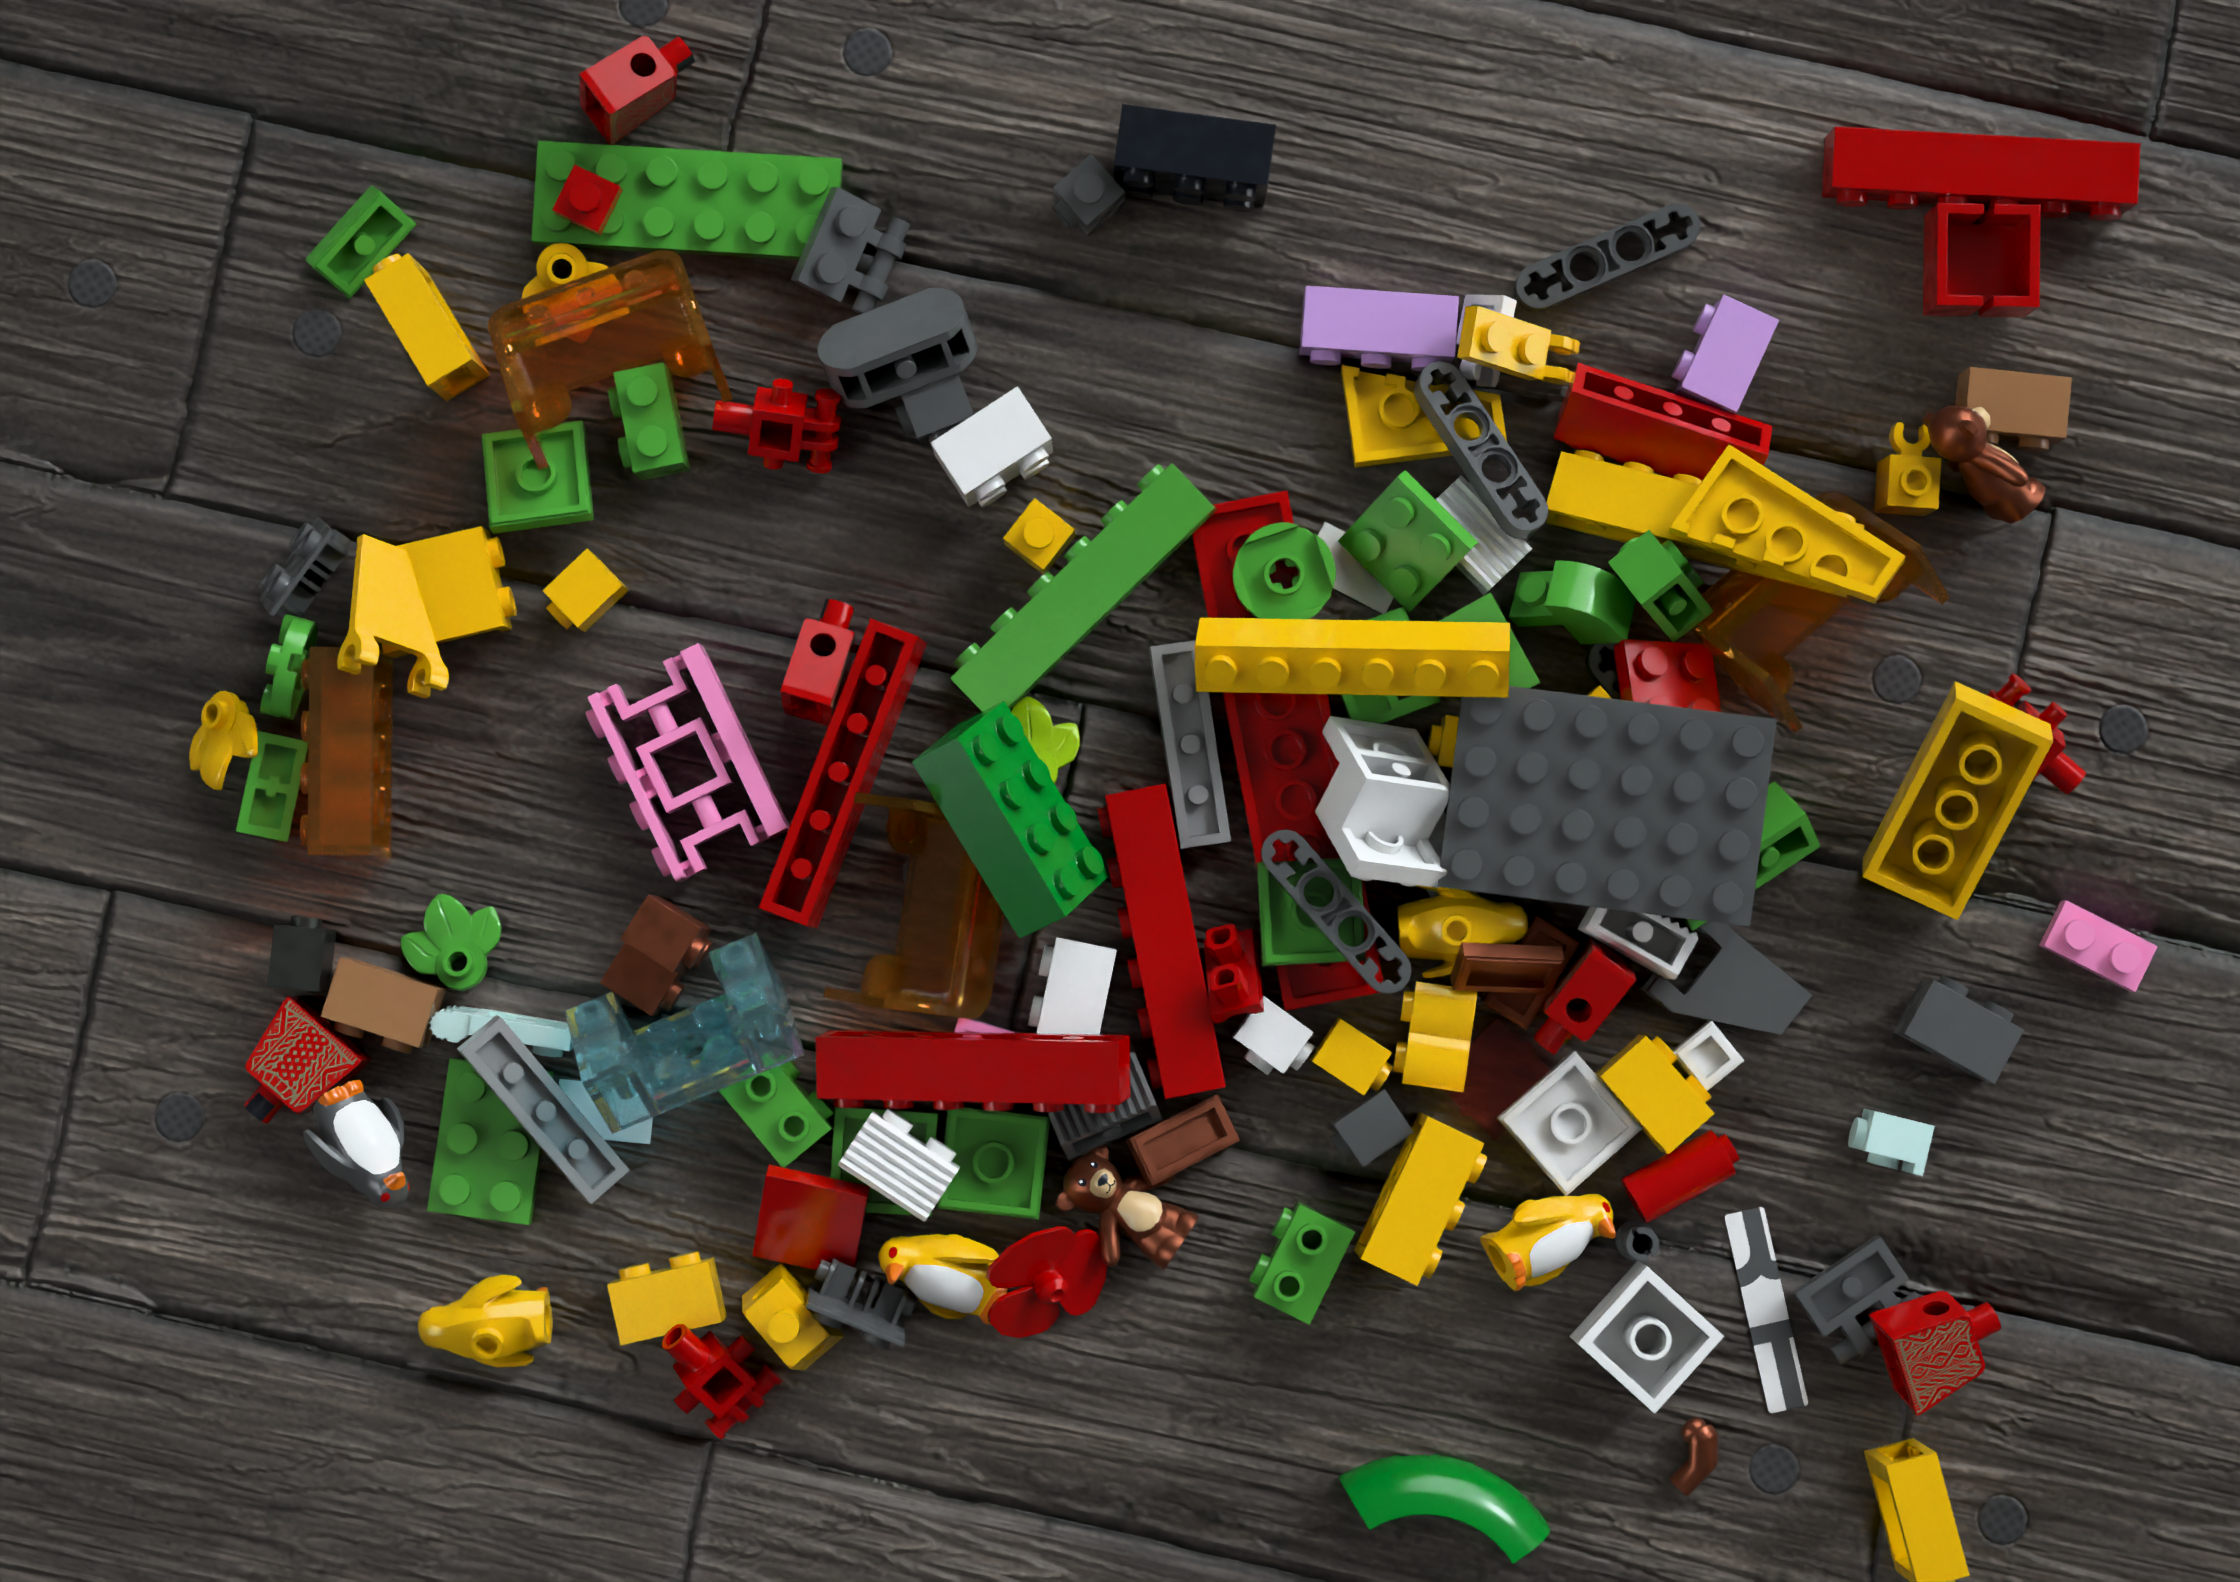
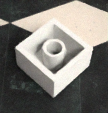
M1018 386L931 442L935 457L968 507L976 502H979L981 507H985L996 501L1007 492L1005 483L1019 474L1022 475L1024 480L1036 475L1050 464L1047 458L1053 453L1051 436Z
M1637 1261L1569 1337L1655 1414L1724 1336L1648 1266Z

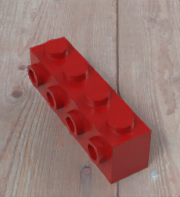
M1578 363L1559 410L1553 439L1565 442L1575 449H1586L1614 458L1621 464L1625 462L1644 464L1652 468L1654 472L1660 473L1665 477L1673 478L1676 474H1686L1703 481L1728 445L1733 446L1764 466L1769 454L1773 426Z

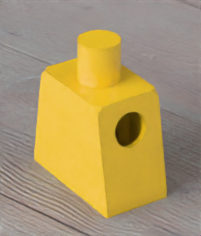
M781 1262L742 1295V1312L790 1369L806 1370L841 1340L844 1335L839 1329L822 1324L812 1317L814 1311L806 1308L807 1291Z

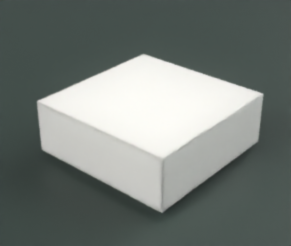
M1710 1020L1672 1050L1678 1058L1676 1061L1688 1076H1694L1707 1091L1744 1061L1713 1021Z

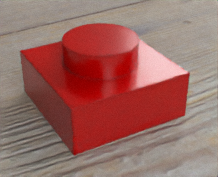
M574 164L552 211L556 215L601 236L623 190L621 186Z

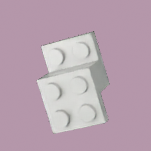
M1330 716L1322 733L1340 764L1315 813L1343 861L1346 870L1351 877L1363 881L1374 879L1397 882L1408 887L1420 885L1439 888L1437 887L1438 880L1446 876L1447 870L1440 867L1441 860L1428 839L1448 804L1450 784L1416 729Z

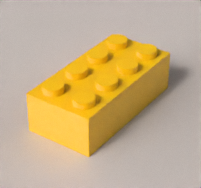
M1955 681L1863 856V878L1958 920L2053 743L2051 724Z

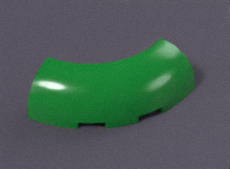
M1437 1454L1393 1455L1367 1462L1338 1476L1369 1530L1385 1522L1405 1516L1437 1515L1449 1517L1464 1522L1487 1535L1504 1551L1512 1564L1529 1554L1550 1534L1551 1528L1540 1512L1509 1482L1474 1465V1463L1458 1458Z

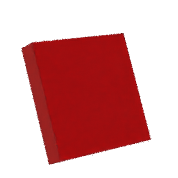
M769 1164L765 1175L752 1256L817 1270L821 1259L831 1263L834 1258L855 1268L870 1186Z

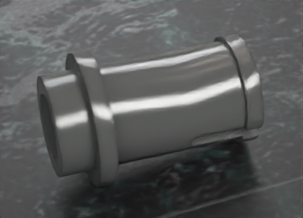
M1629 1220L1617 1229L1615 1245L1623 1257L1633 1261H1647L1650 1254L1653 1256L1657 1254L1659 1240L1648 1224L1641 1220ZM1634 1233L1643 1234L1644 1238L1643 1244L1637 1249H1633L1632 1246L1633 1239L1635 1238Z

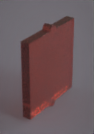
M1498 1018L1470 1044L1464 1092L1444 1090L1460 1106V1114L1462 1116L1469 1115L1495 1141L1506 1130L1497 1117L1550 1071L1531 1051L1533 1048L1532 1044L1529 1042L1523 1043Z

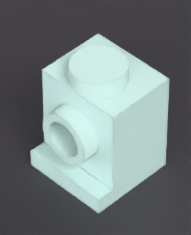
M1863 1109L1862 1117H1856L1852 1123L1848 1145L1851 1148L1869 1152L1867 1159L1869 1163L1897 1170L1899 1161L1903 1160L1902 1171L1923 1176L1935 1126Z

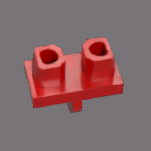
M1234 924L1208 929L1205 932L1206 940L1203 941L1210 1016L1214 1023L1224 1022L1229 1017L1237 1014H1258L1264 1012L1263 984L1260 975L1257 936L1253 929L1238 932Z

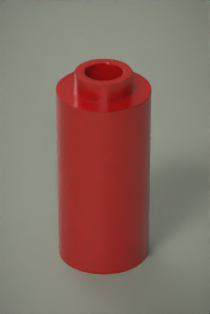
M1708 1130L1674 1149L1670 1154L1661 1156L1620 1180L1638 1215L1645 1224H1648L1736 1175L1733 1164L1740 1161V1158L1726 1134L1717 1137L1712 1130Z

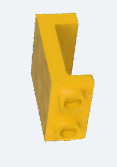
M479 526L396 546L407 550L436 644L495 630L501 632L512 630L510 617L517 616V610L510 586H502L498 568L505 566V556L498 536L491 538L490 532ZM381 643L383 654L396 658L410 654Z

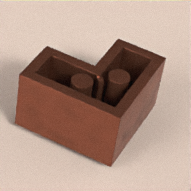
M647 895L620 938L625 943L599 983L651 1016L658 1015L662 1008L670 1012L686 987L679 982L687 968L691 969L694 967L697 969L711 949L713 942L706 938L712 928L662 896Z

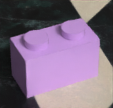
M1724 294L1714 304V307L1705 304L1693 328V332L1700 335L1693 352L1686 349L1683 351L1673 371L1672 378L1679 380L1673 394L1736 414L1779 320Z

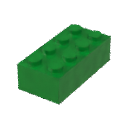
M1005 701L958 724L912 761L1019 939L1066 917L1110 876L1104 867L1100 853L1087 839L1077 822L1074 810L1063 799L1051 779L1047 765L1037 756L1024 734L1021 722L1011 713Z

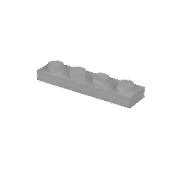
M1195 640L1149 647V655L1179 849L1231 842L1209 692H1196Z
M494 1016L457 1048L460 1054L586 1202L592 1204L630 1171L500 1016Z

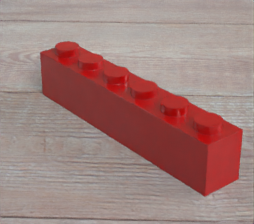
M1835 126L1825 137L1822 198H1837L1836 204L1845 207L1865 206L1868 200L1887 201L1888 208L1898 210L1915 209L1918 207V203L1984 204L1988 209L1994 204L2041 205L2040 216L2046 218L2070 216V211L2089 212V218L2093 220H2117L2121 218V214L2126 213L2138 204L2141 143Z
M870 618L759 905L760 909L804 926L818 929L926 649L927 643L919 636Z
M1166 783L1105 795L1107 807L1097 808L1102 836L1103 838L1113 837L1117 857L1107 858L1113 889L1123 887L1127 907L1117 909L1123 939L1133 937L1137 956L1127 959L1132 988L1143 987L1146 1008L1137 1009L1142 1039L1153 1038L1157 1057L1147 1060L1152 1089L1163 1088L1164 1097L1168 1099L1224 1088L1226 1085L1213 1020L1210 1016L1209 999Z
M829 1030L815 1037L817 1099H833L834 1107L854 1108L864 1106V1100H883L884 1108L905 1109L914 1107V1101H933L934 1109L955 1110L964 1108V1102H983L984 1110L1007 1111L1014 1109V1103H1033L1034 1111L1058 1112L1065 1109L1064 1104H1084L1085 1112L1110 1113L1115 1111V1105H1120L1130 1098V1035Z

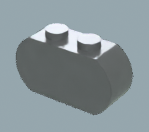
M927 288L834 324L820 339L817 353L831 388L841 395L840 403L852 408H868L963 371L973 361L977 353L978 343L961 297L949 289Z

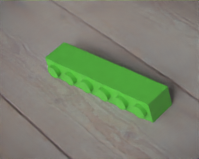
M1173 463L1165 470L1158 464L1148 472L1137 484L1142 492L1129 505L1121 500L1113 506L1100 520L1105 528L1092 541L1086 536L1077 541L1063 556L1069 563L1055 577L1049 571L1041 576L1027 591V594L1032 599L1018 613L1013 607L1009 608L991 625L990 629L995 635L982 648L975 642L954 661L953 664L959 670L950 679L982 712L1002 701H1005L1011 710L1217 511L1216 507Z

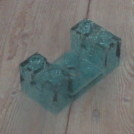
M757 933L709 952L714 972L725 994L634 1030L613 991L565 1011L582 1084L612 1134L805 1055L784 985ZM703 1047L699 1055L685 1058L693 1049Z

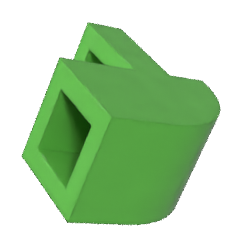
M1555 560L1553 571L1520 572L1509 618L1518 627L1563 625L1580 644L1619 643L1628 637L1636 598L1621 580L1603 569L1580 562Z

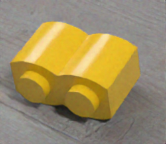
M1418 981L1415 983L1414 992L1404 991L1400 1021L1410 1022L1407 1043L1397 1041L1393 1072L1403 1073L1402 1084L1464 1092L1478 991H1456L1452 989V986Z

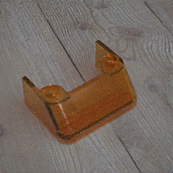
M654 251L506 304L497 309L488 321V331L513 414L539 470L549 467L539 432L559 425L569 416L572 410L569 391L613 376V372L632 369L664 357L668 369L677 376H696L711 370L723 403L733 400L682 259L673 251Z
M1830 491L1814 497L1834 511L1853 516L1856 519L1855 523L1865 525L1864 530L1906 556L1905 562L1876 603L1895 599L1911 584L1942 605L1950 599L1919 543L1841 492ZM1731 569L1702 594L1714 612L1691 630L1753 702L1796 733L1803 726L1784 697L1792 687L1795 675L1789 663L1783 658L1850 601L1853 596L1847 594L1846 597Z
M856 792L855 803L889 809L886 825L888 841L897 852L911 854L895 955L878 954L868 962L863 973L861 992L825 987L823 998L885 1009L966 1019L980 1017L988 1008L991 1000L1004 918L1003 911L936 803Z

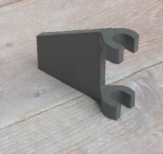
M1708 921L1695 930L1716 944L1718 950L1684 993H1681L1663 976L1656 975L1653 972L1640 986L1644 993L1670 1012L1782 1035L1812 997L1811 993L1739 936L1728 924Z

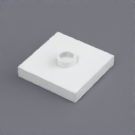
M1573 1050L1497 1117L1498 1121L1565 1196L1571 1193L1643 1129L1576 1051Z

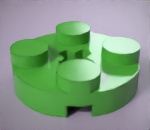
M1288 522L1270 524L1251 534L1238 551L1232 572L1233 586L1241 605L1255 618L1312 619L1319 613L1331 596L1336 579L1334 558L1324 540L1315 533H1311L1308 529ZM1284 561L1287 568L1296 566L1299 575L1292 578L1293 587L1283 589L1281 583L1273 584L1269 575L1276 572V562Z
M285 614L279 634V643L283 645L272 644L268 655L265 673L273 675V685H266L261 701L260 713L291 720L295 718L306 689V685L303 682L307 667L312 666L318 633L316 622Z

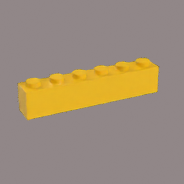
M1576 450L1574 454L1561 451L1546 502L1548 505L1547 524L1624 543L1633 538L1640 537L1650 530L1661 545L1670 539L1685 558L1830 594L1847 596L1845 593L1670 534V525L1701 484L1702 480L1686 474H1676L1673 478L1653 474L1654 470L1636 462H1625L1624 466L1604 462V458L1601 455L1587 450ZM1835 511L1855 523L1856 519L1853 516ZM1855 523L1856 525L1864 529L1865 525Z
M1200 618L1195 640L1196 692L1509 698L1510 623Z

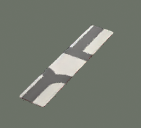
M1763 1207L1727 1214L1725 1222L1768 1411L1776 1413L1806 1406L1808 1399L1765 1210Z

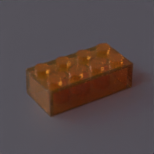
M310 647V659L303 660L301 670L303 689L309 690V711H303L301 717L302 740L309 742V763L302 764L300 774L302 793L308 794V815H302L300 821L301 843L303 846H308V856L327 858H392L393 657L385 655L382 650H379L377 665L370 667L361 664V673L354 675L338 669L337 659L341 647Z

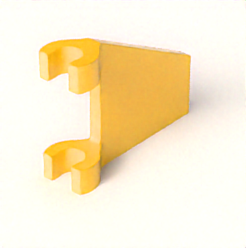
M363 534L357 537L349 630L338 654V669L357 675L361 673V664L370 667L377 665L379 658L377 642L418 657L410 672L407 690L410 694L426 699L430 697L431 688L439 691L447 688L449 673L440 656L407 550Z

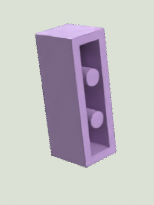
M1306 286L1303 294L1299 355H1309L1311 363L1320 365H1338L1341 362V358L1361 359V366L1375 369L1391 368V361L1412 363V370L1420 372L1428 364L1436 361L1451 364L1455 358L1459 296Z

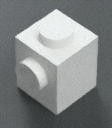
M1263 996L1264 1012L1258 1014L1248 1013L1232 1037L1249 1049L1243 1058L1265 1074L1269 1075L1273 1068L1284 1074L1289 1066L1297 1071L1315 1047L1308 1042L1314 1032Z

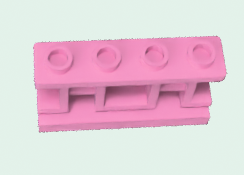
M699 643L680 651V655L663 661L674 685L629 705L621 686L614 684L601 693L596 692L588 696L592 709L585 712L597 738L601 739L606 736L614 752V755L607 759L620 785L628 782L636 798V801L629 804L636 822L642 831L650 828L658 844V847L651 851L659 870L664 877L672 874L676 882H683L691 876L708 869L697 847L704 842L741 825L750 845L755 847L770 838H775L787 832L790 827L705 648ZM689 670L718 732L712 735L705 720L701 717L678 727L667 705L668 702L691 692L682 674L684 671ZM615 705L621 719L625 722L649 712L660 737L636 748L644 765L643 768L638 769L609 707ZM697 734L718 777L677 797H673L653 754ZM731 761L762 822L757 827H755L748 810L745 809L722 820L710 795L734 783L726 766ZM654 798H660L666 813L669 814L690 804L693 805L704 829L680 840L688 860L682 861L656 807Z

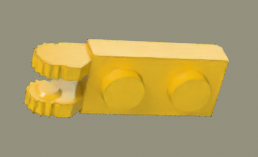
M1465 306L1457 358L1529 381L1541 380L1547 383L1569 386L1574 372L1566 368L1546 365L1547 353L1550 350L1560 355H1574L1579 353L1580 342L1567 336L1551 334L1549 329L1480 306Z

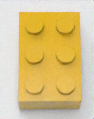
M1418 1112L1411 1127L1414 1133L1405 1139L1354 1247V1251L1360 1259L1418 1286L1422 1276L1430 1279L1443 1252L1437 1246L1444 1229L1454 1230L1465 1206V1203L1459 1199L1467 1181L1472 1184L1476 1183L1487 1160V1156L1481 1153L1485 1143L1421 1112Z

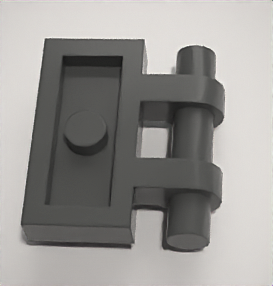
M831 187L791 281L833 302H841L847 287L859 292L852 307L854 312L863 314L873 310L877 300L883 301L889 287L885 282L895 259L901 260L907 246L903 241L910 224L892 216L885 233H881L874 229L881 209L839 187ZM867 245L877 252L867 275H864L855 269Z
M1877 1235L1792 1291L1820 1335L1825 1337L1839 1327L1843 1331L1846 1338L1830 1348V1351L1840 1365H1843L1856 1355L1863 1358L1874 1350L1872 1344L1878 1341L1872 1322L1870 1321L1861 1327L1855 1319L1856 1315L1877 1301L1882 1309L1920 1297L1914 1291L1901 1301L1897 1299L1893 1290L1907 1282L1909 1278L1883 1239Z

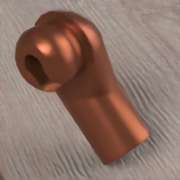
M1698 1417L1689 1419L1681 1429L1682 1438L1689 1443V1458L1669 1478L1686 1497L1705 1480L1718 1463V1434L1713 1425H1706L1705 1421Z

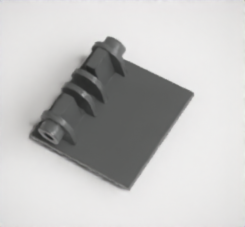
M319 517L312 526L305 522L289 543V548L294 551L284 565L281 567L278 564H274L259 585V589L263 591L259 600L268 613L273 617L277 613L283 619L285 614L302 617L315 596L301 587L298 582L301 581L320 593L322 588L304 576V574L310 568L324 579L329 580L331 576L313 563L314 560H317L334 572L343 558L349 553L345 548L351 540L337 530H332Z
M834 1258L831 1263L821 1259L814 1279L821 1281L822 1284L817 1286L810 1283L808 1287L806 1308L814 1311L812 1317L822 1324L841 1329L843 1323L862 1331L860 1335L862 1339L878 1347L888 1349L891 1343L903 1347L905 1344V1321L898 1318L900 1314L910 1317L917 1298L908 1295L909 1289L895 1284L890 1285L885 1280L876 1303L872 1307L870 1305L878 1289L880 1277L875 1276L865 1301L862 1303L856 1299L867 1272L861 1270L850 1297H847L846 1294L857 1268Z

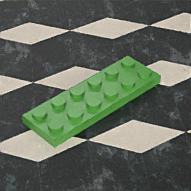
M538 141L531 241L534 245L543 246L564 242L578 248L799 260L830 188H841L843 162L841 158ZM574 164L621 186L623 190L601 236L556 215L552 211Z

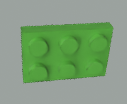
M450 1058L427 1211L530 1225L533 1219L543 1150L466 1059ZM547 1071L548 1074L553 1078L554 1072Z

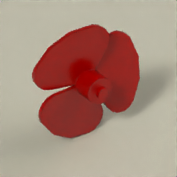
M1057 1226L1033 1232L1008 1246L989 1266L987 1279L996 1288L1025 1287L999 1297L988 1311L989 1323L1001 1335L1023 1338L1040 1334L1048 1330L1055 1323L1060 1313L1057 1302H1060L1064 1310L1070 1315L1078 1316L1091 1310L1096 1304L1106 1281L1107 1265L1104 1264L1101 1258L1100 1236L1090 1229L1079 1230L1074 1234L1071 1229L1065 1226Z

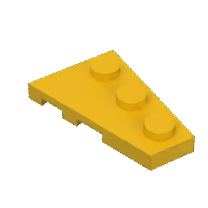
M1342 365L1341 375L1354 468L1452 456L1417 403L1414 396V385L1416 382L1405 380L1406 377L1388 373L1387 376L1361 372L1359 371L1360 368ZM1446 384L1429 386L1433 393L1441 391L1444 395L1449 388V385ZM1473 390L1507 441L1500 395ZM1458 401L1453 407L1449 404L1444 414L1448 415L1451 410L1462 403ZM1459 418L1454 421L1455 432L1460 438L1470 441L1479 438L1480 430L1473 420Z

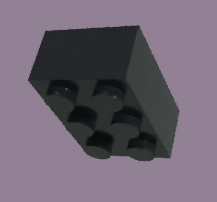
M1122 104L1114 161V180L1123 188L1125 195L1130 197L1148 199L1153 197V192L1171 194L1173 195V201L1181 204L1202 205L1203 200L1208 199L1224 202L1223 207L1228 210L1252 212L1254 206L1264 207L1276 124Z

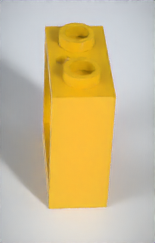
M409 253L402 257L399 254L388 256L373 267L374 274L365 278L364 281L428 387L448 401L490 376L431 276Z
M1914 1438L1865 1450L1864 1454L1895 1570L1909 1582H1956L1955 1579L1970 1576L1937 1452Z

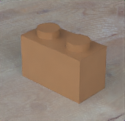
M1969 367L1958 375L1955 406H1964L1970 409L1983 407L1990 415L1991 424L1987 430L1986 442L1998 446L1999 440L2016 441L2020 450L2046 452L2049 451V445H2054L2066 439L2072 377Z
M340 957L320 1017L335 1021L333 1030L357 1038H362L364 1031L383 1036L382 1046L411 1054L413 1046L418 1048L429 1046L432 1037V1030L429 1029L431 1024L429 1022L432 1020L431 1017L435 1016V1012H440L447 988L352 957Z

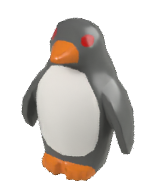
M359 1079L349 1081L343 1086H337L324 1093L311 1109L322 1140L307 1129L303 1132L304 1141L318 1163L332 1175L345 1180L379 1208H395L406 1202L410 1196L409 1179L403 1172L401 1163L404 1143V1121L398 1107L389 1098H381V1112L364 1092L363 1084Z

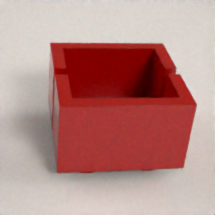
M1937 203L1924 215L1923 316L1969 317L1979 309L1978 317L2024 318L2039 308L2041 205L1994 204L1985 212L1984 204ZM1979 218V224H1972Z

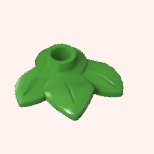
M438 894L426 909L424 917L425 931L412 932L402 936L401 949L410 966L418 973L437 975L444 985L453 990H468L479 984L486 974V956L500 941V919L497 911L492 906L478 910L470 916L466 908L457 899L449 895ZM460 956H466L467 964L465 968L455 972L453 970L454 961Z

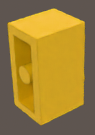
M1638 1034L1595 1074L1643 1128L1642 1131L1661 1152L1670 1154L1715 1114L1706 1104L1712 1097L1694 1076L1690 1075L1686 1079L1681 1076L1672 1065L1678 1058L1658 1036L1651 1041L1647 1036Z
M699 1251L668 1258L670 1263L668 1268L650 1271L649 1263H642L619 1269L620 1279L613 1280L607 1284L620 1346L664 1336L677 1324H684L689 1329H695L724 1321L727 1318L714 1257L701 1260Z

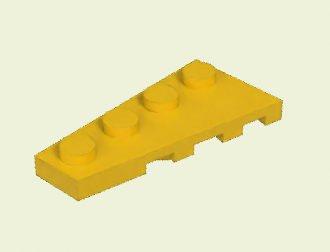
M1731 445L1726 447L1669 527L1670 534L1874 604L1903 565L1906 557Z

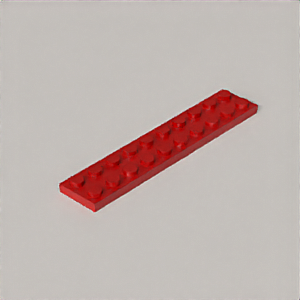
M1287 490L1213 504L1217 511L1191 535L1207 618H1255L1244 609L1238 600L1233 586L1232 572L1238 551L1251 534L1264 526L1274 523L1288 522L1294 524ZM1284 561L1276 562V572L1269 575L1273 584L1281 583L1283 589L1293 587L1292 578L1299 575L1296 566L1287 568ZM1222 692L1256 870L1257 863L1262 862L1261 848L1263 842L1269 835L1278 830L1287 829L1298 833L1321 859L1340 858L1315 813L1340 764L1322 733L1329 717L1332 716L1328 695ZM1278 839L1274 841L1272 846L1276 853L1271 858L1272 862L1297 861L1293 853L1298 847L1292 840L1286 844L1281 843ZM1362 880L1363 907L1370 913L1365 884ZM1364 922V933L1366 939L1368 930L1367 925ZM1375 940L1370 949L1366 950V958L1370 957L1378 966L1379 971L1374 977L1380 983L1383 981ZM1348 961L1275 965L1284 1011L1380 993L1371 988Z

